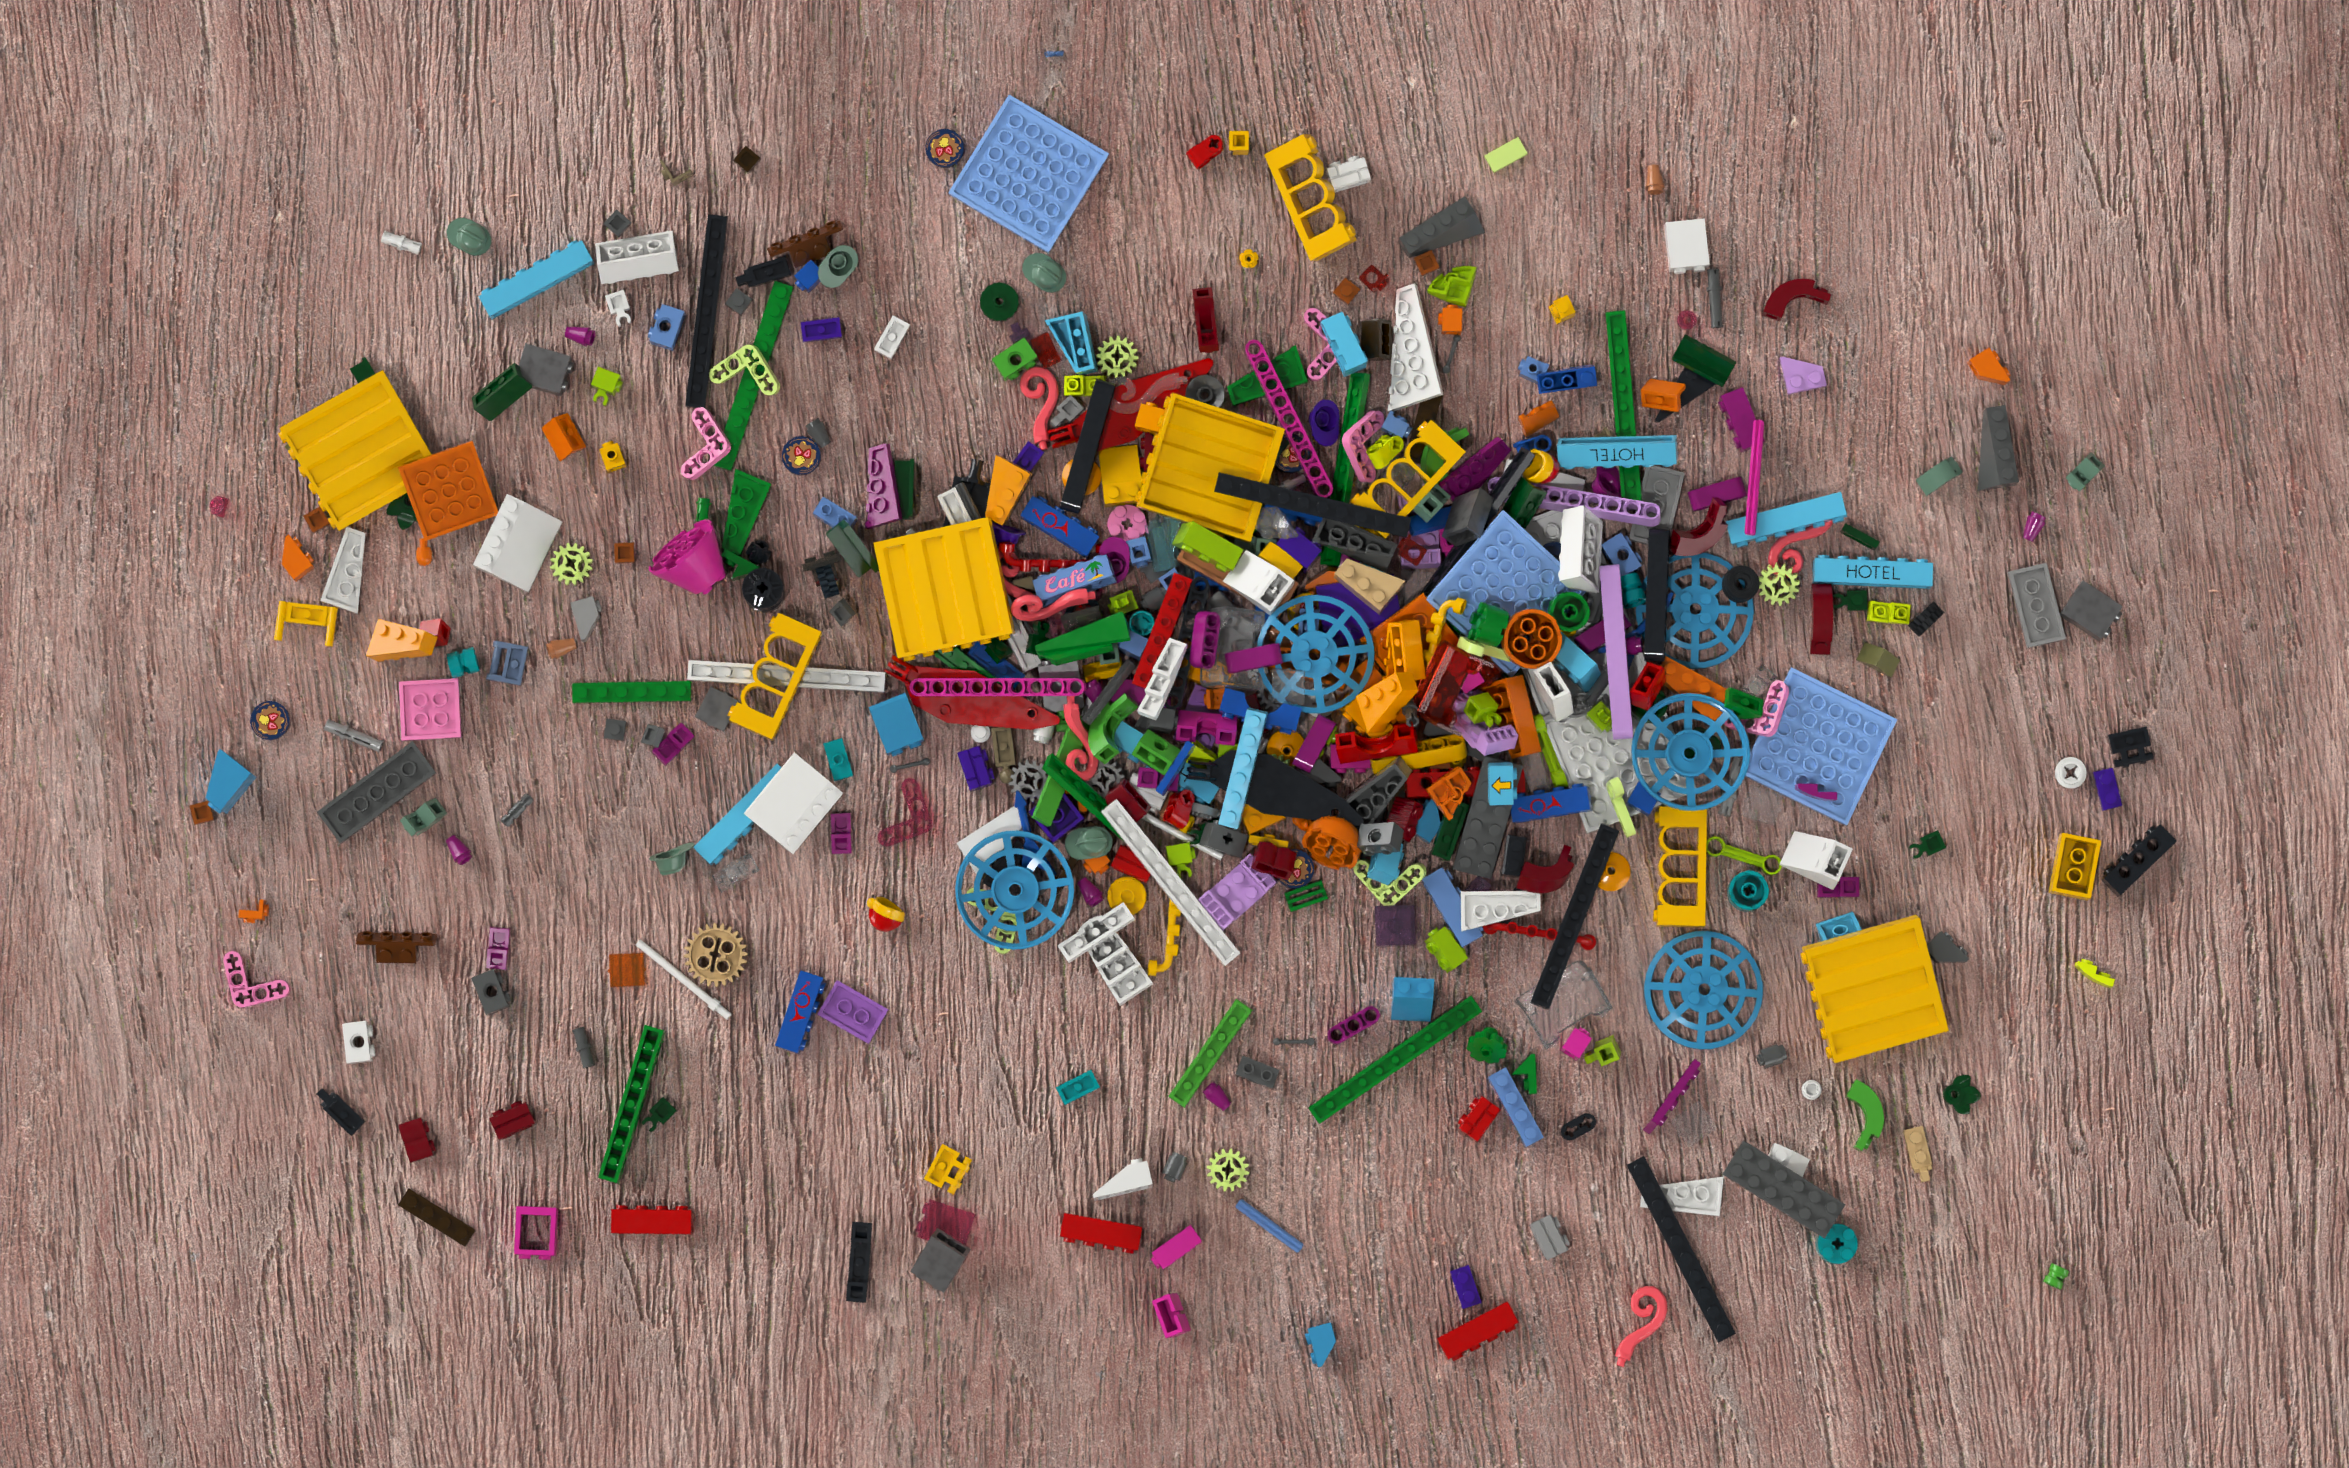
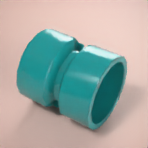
M1638 573L1621 576L1624 609L1634 608L1646 602V594L1643 588H1640L1642 583Z
M1138 611L1131 616L1129 629L1136 634L1149 638L1155 623L1154 618L1146 611Z
M474 647L463 649L462 653L455 651L446 654L452 678L464 676L465 672L469 674L480 672Z

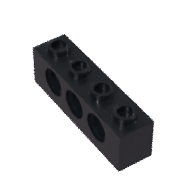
M2161 824L2157 827L2151 826L2145 832L2147 836L2143 840L2139 838L2131 846L2133 850L2129 854L2124 852L2117 859L2119 863L2114 868L2110 866L2103 872L2105 877L2102 879V882L2117 897L2121 896L2177 842ZM2148 841L2156 843L2155 851L2148 849ZM2134 854H2139L2142 857L2141 864H2136L2133 861ZM2120 868L2127 869V878H2123L2120 876Z

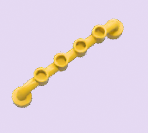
M1460 597L1456 600L1445 601L1440 606L1438 613H1433L1431 623L1435 624L1434 631H1429L1426 636V642L1430 643L1429 650L1424 649L1423 651L1426 679L1420 680L1419 691L1421 696L1428 701V705L1434 708H1438L1440 705L1442 693L1437 691L1429 693L1427 685L1432 676L1431 669L1437 657L1436 650L1441 641V631L1446 622L1447 610L1453 608L1454 613L1462 615L1466 608L1467 600Z
M1171 899L1168 908L1165 961L1162 964H1157V960H1149L1148 976H1156L1157 972H1164L1169 969L1173 956L1178 955V944H1174V938L1179 936L1180 925L1176 924V916L1180 917L1181 912Z

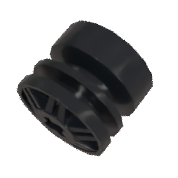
M758 568L749 572L744 578L742 584L743 596L749 607L760 613H769L778 609L783 603L785 597L784 584L779 575L773 570ZM762 585H765L768 590L761 594L758 588H762Z

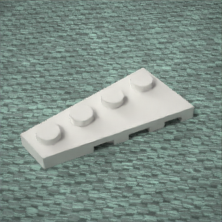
M346 527L320 600L358 614L365 543L364 532Z
M1527 891L1460 892L1461 932L1541 911L1540 893Z
M1724 1176L1659 1185L1672 1211L1720 1216ZM1641 1195L1640 1207L1648 1208Z

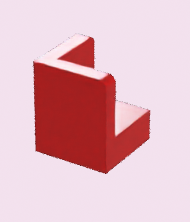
M441 618L421 621L420 630L438 637L435 647L448 645L451 628Z

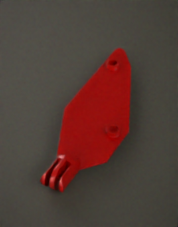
M1210 358L1116 385L1098 451L1136 440L1144 433L1135 428L1141 403L1151 402L1157 404V408L1165 409L1163 405L1166 397H1170L1172 393L1185 397L1189 382L1197 376L1207 375L1213 366V360ZM1188 371L1191 373V376L1185 377L1184 373ZM1087 410L1071 424L1048 430V435L1056 434L1050 437L1051 442L1064 440L1053 444V449L1078 443Z
M892 655L891 659L907 668L905 669L890 661L887 666L903 675L901 676L887 668L884 670V672L905 684L913 705L946 723L1029 730L1054 726L1060 723L1059 716L1022 696H915L910 691V683L918 678H987L976 671L913 666L895 655ZM979 681L976 682L974 690L980 693L983 690V684ZM922 682L916 684V691L919 693L923 692L924 684ZM937 682L935 685V690L938 693L944 690L942 682ZM961 682L955 684V691L958 693L963 691L964 686ZM995 683L994 690L1000 693L1003 686ZM1030 710L1035 711L1034 717L1029 715Z

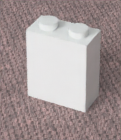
M1705 218L1666 222L1664 230L1669 272L1683 274L1686 273V270H1694V272L1705 271V268H1708L1710 265Z
M1549 662L1534 670L1537 693L1555 721L1558 722L1573 714L1570 690L1553 664Z

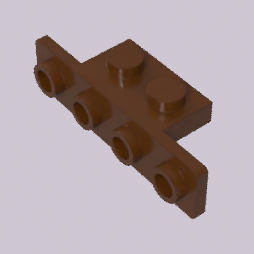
M830 221L819 229L812 228L807 233L793 235L789 240L782 243L775 242L767 248L770 257L789 251L793 264L797 268L807 264L810 260L815 261L826 257L830 252L826 236L842 231V224L840 221Z
M363 931L358 933L356 944L376 945V963L416 964V946H435L437 934L430 932L420 934L408 931L402 933H392L390 931L372 933L371 931Z

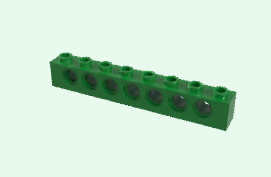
M644 1025L598 1175L600 1179L616 1184L620 1183L665 1036L664 1030Z

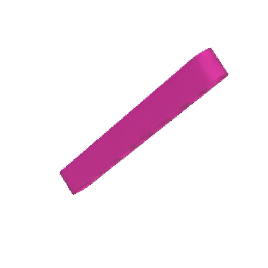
M1258 340L1249 341L1245 347V355L1281 427L1285 429L1284 433L1315 495L1329 498L1333 492L1332 484L1263 345ZM1251 345H1256L1259 348V353L1251 354L1248 348ZM1265 363L1268 366V370L1260 372L1257 369V365ZM1273 380L1276 382L1277 387L1273 390L1268 389L1266 382ZM1277 398H1283L1286 404L1283 407H1278L1274 401ZM1286 415H1291L1294 418V423L1287 425L1283 418ZM1300 433L1303 436V440L1295 442L1292 439V435ZM1308 450L1311 452L1312 457L1304 460L1301 457V452ZM1318 468L1320 476L1312 477L1309 472L1310 469ZM1321 485L1329 488L1327 495L1319 493L1318 488Z
M918 678L910 683V691L915 696H1080L1087 689L1085 681L1080 678ZM978 681L983 684V690L980 693L974 690V685ZM1017 681L1023 687L1019 693L1013 689V685ZM1037 681L1042 684V690L1039 693L1033 690V684ZM1056 681L1062 685V689L1058 693L1054 692L1052 688ZM1076 681L1082 687L1078 693L1072 690V684ZM918 682L924 684V690L921 693L915 689ZM937 682H942L944 685V690L941 693L935 690ZM957 682H961L964 686L963 691L960 693L956 692L954 688ZM996 682H1001L1003 685L1000 693L994 690Z

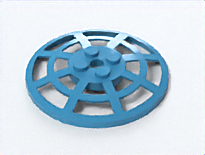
M1701 553L1694 556L1673 555L1669 557V564L1679 559L1691 557L1692 569H1685L1670 577L1668 576V587L1676 596L1672 604H1669L1667 612H1672L1675 624L1668 630L1666 629V642L1670 641L1678 647L1691 650L1690 662L1673 658L1666 653L1665 656L1689 669H1704L1716 666L1734 655L1749 635L1753 623V599L1751 598L1747 601L1748 607L1736 606V602L1730 599V606L1719 605L1715 595L1722 590L1723 578L1711 571L1700 569V558L1716 561L1728 570H1731L1733 566L1722 558L1709 553ZM1692 574V586L1681 589L1674 582L1682 576ZM1700 575L1710 577L1717 581V583L1710 590L1700 586ZM1647 576L1640 587L1644 591L1647 588ZM1738 579L1744 589L1745 582L1741 579ZM1642 604L1635 608L1638 626L1643 622L1642 613H1646V605ZM1692 604L1700 606L1701 612L1695 615L1690 612ZM1719 613L1730 614L1729 622L1724 631L1715 623ZM1736 614L1748 615L1744 632L1738 642L1734 644L1727 635L1734 625ZM1680 629L1690 632L1691 644L1680 641L1674 635ZM1710 629L1717 636L1709 642L1699 644V633ZM1644 631V633H1643L1641 636H1642V638H1643V640H1644V642H1645V631ZM1720 642L1729 650L1715 659L1698 662L1699 650L1711 648Z
M1307 595L1286 602L1269 616L1259 634L1257 647L1263 646V640L1270 625L1274 626L1280 631L1275 643L1281 644L1284 636L1293 642L1291 653L1281 655L1283 662L1292 661L1293 666L1297 670L1289 679L1283 672L1281 664L1275 665L1278 675L1286 684L1278 693L1268 681L1264 668H1258L1264 685L1279 702L1302 708L1301 712L1326 713L1347 705L1362 692L1373 671L1375 660L1374 643L1367 624L1351 606L1333 597ZM1313 601L1331 603L1345 611L1338 619L1327 614L1314 613ZM1305 602L1306 614L1292 619L1286 625L1276 619L1280 613L1289 607ZM1350 616L1362 628L1367 641L1366 645L1355 646L1351 633L1344 626V623ZM1315 619L1325 620L1333 625L1327 633L1316 631ZM1307 620L1308 632L1298 637L1290 630L1297 623ZM1339 630L1345 635L1349 647H1337L1333 637ZM1311 649H1318L1320 651V658L1318 660H1312L1309 657ZM1368 652L1367 668L1363 679L1358 684L1350 678L1355 666L1356 654ZM1350 654L1349 665L1344 673L1336 667L1338 657ZM1330 672L1340 679L1334 685L1325 689L1322 688L1321 677L1326 676ZM1302 676L1313 678L1315 690L1304 689L1296 684ZM1344 683L1354 690L1342 701L1325 707L1323 695L1337 690ZM1293 689L1304 695L1315 696L1317 708L1300 706L1285 698Z
M1685 693L1667 697L1656 703L1645 713L1633 735L1631 757L1638 780L1643 788L1658 802L1682 811H1700L1715 807L1724 802L1741 785L1749 765L1750 747L1745 728L1731 709L1725 708L1722 702L1702 694ZM1684 701V713L1673 715L1663 722L1654 714L1668 704ZM1692 701L1709 704L1719 709L1722 714L1714 722L1704 715L1692 713ZM1649 719L1656 727V730L1650 739L1648 750L1637 749L1640 732ZM1684 719L1683 731L1674 735L1667 728L1669 724ZM1692 719L1702 721L1710 727L1704 733L1692 730ZM1728 719L1731 720L1739 733L1742 748L1730 749L1728 738L1721 728ZM1715 732L1719 735L1724 749L1713 750L1709 738ZM1660 733L1669 740L1666 750H1654ZM1685 749H1692L1695 753L1694 758H1686L1684 755ZM1743 756L1740 773L1735 783L1730 786L1723 780L1729 768L1730 758ZM1724 757L1723 766L1717 775L1709 766L1713 758ZM1637 758L1649 759L1651 770L1658 779L1652 787L1643 778ZM1654 758H1666L1670 768L1663 776L1659 772ZM1704 773L1711 780L1705 786L1694 788V777ZM1675 774L1686 777V788L1675 786L1669 780ZM1716 785L1726 792L1712 802L1696 805L1695 794L1706 792ZM1665 786L1674 792L1687 794L1688 806L1670 802L1659 796L1657 792Z
M1018 830L1004 831L983 839L966 855L956 877V902L964 922L980 939L999 948L1012 950L1026 949L1048 940L1063 926L1073 905L1074 880L1065 857L1050 841L1030 832ZM1011 837H1026L1043 845L1035 854L1025 849L1012 848ZM1003 838L1005 850L993 854L985 862L974 856L985 845ZM1049 849L1060 860L1067 878L1055 879L1050 866L1043 859ZM1014 854L1025 855L1032 858L1026 868L1015 866ZM1006 856L1008 867L999 873L989 866L996 859ZM970 862L979 868L974 881V893L962 894L963 876ZM1038 864L1046 871L1049 877L1048 881L1038 882L1034 876L1033 871ZM986 873L994 879L991 890L980 891V882L983 874ZM1013 884H1018L1021 888V892L1017 896L1010 893L1009 889ZM1068 885L1067 904L1060 918L1051 910L1056 900L1057 887ZM1051 888L1050 899L1047 907L1037 901L1039 890ZM993 897L998 908L992 916L984 908L981 899ZM975 900L980 913L987 920L982 930H979L971 921L963 902ZM1033 907L1041 913L1035 920L1025 924L1023 912ZM1004 912L1012 913L1016 916L1017 925H1007L998 920ZM1046 917L1056 924L1043 936L1027 942L1026 930L1037 926ZM994 926L1006 931H1018L1019 943L1001 942L987 935Z
M1694 931L1672 939L1656 953L1645 976L1644 998L1652 1021L1666 1037L1688 1048L1699 1050L1714 1049L1734 1042L1752 1026L1761 1008L1763 982L1754 958L1739 942L1717 932ZM1703 937V948L1693 949L1682 955H1679L1672 948L1683 940ZM1711 937L1730 943L1741 953L1734 959H1731L1723 952L1711 949ZM1667 953L1673 962L1666 971L1664 981L1651 982L1657 963ZM1703 954L1702 966L1692 969L1684 961L1693 955ZM1711 955L1720 957L1728 964L1719 971L1710 966ZM1746 958L1755 973L1757 990L1746 989L1744 976L1738 966ZM1679 966L1686 974L1682 982L1669 983L1673 971ZM1732 970L1735 971L1738 977L1740 988L1728 987L1725 976ZM1707 984L1710 988L1709 994L1702 995L1699 992V986ZM1651 990H1663L1664 1002L1670 1014L1662 1021L1657 1016L1653 1007ZM1669 991H1680L1683 1003L1676 1009L1671 1003ZM1728 995L1739 996L1737 1005L1732 1013L1723 1005ZM1745 997L1757 998L1752 1015L1747 1023L1741 1027L1735 1017L1740 1012ZM1688 1008L1699 1013L1698 1024L1689 1022L1681 1014ZM1718 1010L1724 1020L1718 1023L1706 1025L1707 1013ZM1677 1020L1685 1027L1697 1030V1041L1691 1042L1680 1038L1667 1027ZM1729 1024L1736 1032L1724 1040L1705 1043L1706 1031L1716 1030Z

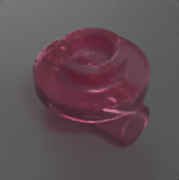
M216 496L212 499L209 505L211 513L217 517L224 518L229 499L221 496Z

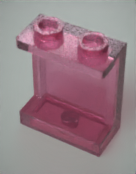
M932 1199L929 1200V1203L925 1202L921 1212L925 1214L923 1221H918L915 1230L918 1233L917 1237L929 1241L932 1234L938 1228L966 1246L976 1214Z

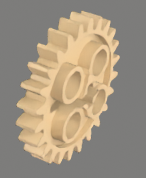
M714 923L711 929L706 924L705 931L699 927L700 934L692 933L694 940L687 939L691 945L690 947H684L685 950L689 951V954L683 955L684 958H689V961L685 963L686 966H691L688 972H695L694 979L700 976V984L707 980L708 987H710L712 982H714L716 988H718L719 982H722L724 986H726V980L733 983V976L740 977L737 973L738 970H745L741 964L748 963L743 959V957L748 956L747 952H743L747 945L740 944L744 938L737 939L736 937L739 932L736 931L732 934V927L730 926L725 930L723 923L720 928ZM718 938H721V943L718 949V953L721 955V957L716 958L714 972H711L710 970L714 958L711 956V953L716 952ZM705 939H713L714 945L711 948H705L703 945ZM725 943L733 944V950L730 953L723 952V945ZM703 957L709 959V965L705 968L699 966V960ZM721 962L728 963L729 967L726 972L718 970V965Z

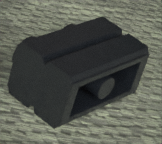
M1507 835L1501 876L1519 879L1523 869L1526 837Z

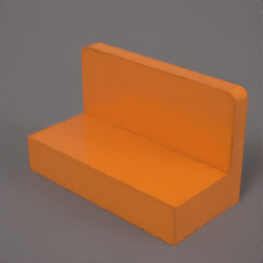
M1649 379L1641 388L1642 407L1679 412L1681 409L1680 394L1685 390L1686 385L1677 382Z
M568 413L552 418L542 427L559 461L586 447Z

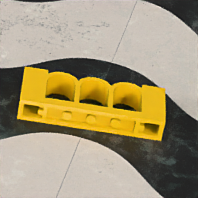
M1302 134L1264 154L1310 261H1318L1357 241L1355 237L1356 231L1350 223H1345L1346 216L1343 209L1337 204H1332L1335 198L1334 187L1326 179H1321L1324 174V165L1321 159L1314 155L1318 153L1315 138L1311 134ZM1304 159H1309L1313 164V174L1306 181L1293 187L1286 169ZM1314 184H1320L1324 190L1322 202L1304 212L1296 194ZM1327 208L1331 209L1335 215L1334 225L1329 230L1314 236L1307 218Z
M1432 420L1428 423L1424 421L1417 428L1419 433L1416 436L1419 438L1414 439L1407 445L1404 453L1405 458H1399L1390 463L1386 469V478L1377 479L1370 485L1367 494L1365 492L1361 495L1357 493L1350 502L1353 505L1385 512L1374 501L1372 491L1377 484H1387L1408 502L1397 514L1406 517L1466 451ZM1423 443L1427 445L1445 462L1431 478L1411 460L1410 449L1414 444ZM1399 463L1406 464L1426 481L1425 485L1412 498L1393 481L1391 470L1394 465ZM1376 531L1384 539L1389 535L1388 533Z
M781 613L773 616L769 623L770 631L773 634L768 636L764 643V652L767 657L761 658L753 666L752 675L755 682L745 686L741 693L742 704L737 702L735 706L732 705L727 715L730 717L729 721L771 741H774L822 636L821 631ZM783 638L805 648L796 668L775 659L769 654L770 644L774 640ZM771 663L794 673L785 693L759 681L757 674L762 665ZM760 688L782 698L773 718L750 708L746 704L747 694L751 690Z
M1659 806L1658 811L1654 812V823H1658V828H1662L1657 840L1658 846L1665 854L1658 861L1657 870L1664 882L1657 891V900L1660 905L1656 907V910H1653V922H1656L1657 927L1704 928L1706 913L1707 809L1682 811L1671 807ZM1673 828L1697 829V851L1669 849L1663 841L1665 831ZM1670 856L1697 857L1696 878L1669 877L1663 870V861ZM1668 884H1696V906L1668 904L1663 899V888Z

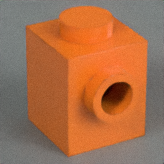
M1447 305L1446 308L1442 309V313H1438V325H1441V334L1461 335L1462 308H1458L1457 305Z
M1105 855L1099 858L1083 860L1085 863L1082 865L1089 874L1093 872L1095 875L1098 873L1102 875L1110 868L1108 865L1111 861Z

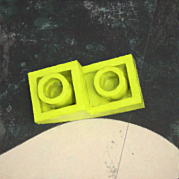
M1064 376V396H1091L1096 379L1106 381V376Z
M1869 601L1867 621L1908 625L1911 605Z
M2082 959L2081 962L2075 963V968L2091 981L2108 988L2113 987L2115 979L2110 978V974L2099 972V974H2096L2098 966L2093 965L2092 961Z

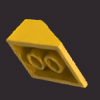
M1137 445L1113 447L1098 451L1105 507L1137 504V502H1134L1137 491H1141L1142 488Z

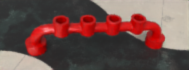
M999 542V551L1003 552V558L1010 566L1019 567V571L1030 572L1031 567H1039L1040 572H1050V567H1058V569L1069 568L1077 562L1089 561L1087 559H1014L1011 556V552H1015V543ZM1096 544L1095 553H1099L1101 544Z
M1497 922L1482 926L1483 932L1487 935H1493L1499 930L1506 931L1510 935L1518 933L1524 934L1529 938L1535 936L1543 937L1548 941H1553L1558 933L1554 928L1543 930L1537 929L1534 925H1529L1528 927L1518 926L1515 922L1508 924ZM1590 934L1578 935L1575 943H1580L1583 950L1589 951L1596 946V939Z

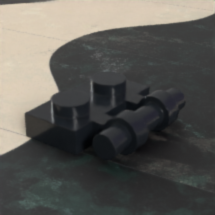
M2147 726L2107 735L2111 755L2120 754V759L2113 760L2115 768H2126L2135 763L2145 764L2146 761L2154 759L2152 752L2145 753L2144 751L2145 747L2151 746ZM2137 749V755L2127 756V751Z

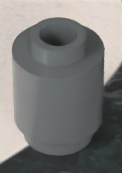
M1163 586L1160 588L1156 587L1141 596L1142 601H1140V604L1144 611L1147 612L1149 610L1150 613H1153L1161 608L1166 595L1165 588Z
M1777 1044L1759 1050V1054L1756 1055L1759 1066H1763L1764 1069L1781 1064L1784 1060H1787L1784 1046H1778Z
M1173 1152L1171 1156L1169 1155L1162 1174L1165 1175L1164 1179L1173 1183L1176 1180L1180 1181L1187 1166V1157Z

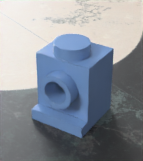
M1527 356L1526 360L1522 359L1518 370L1521 372L1519 376L1538 384L1536 374L1547 372L1549 364ZM1532 365L1536 367L1534 372L1529 370V367Z
M1391 410L1381 427V431L1392 437L1408 438L1413 428L1409 426L1405 418L1399 415L1397 417L1393 416L1394 411Z
M1145 536L1126 541L1129 546L1132 567L1136 566L1137 569L1147 567L1148 562H1151V557ZM1142 552L1143 556L1137 558L1136 553Z

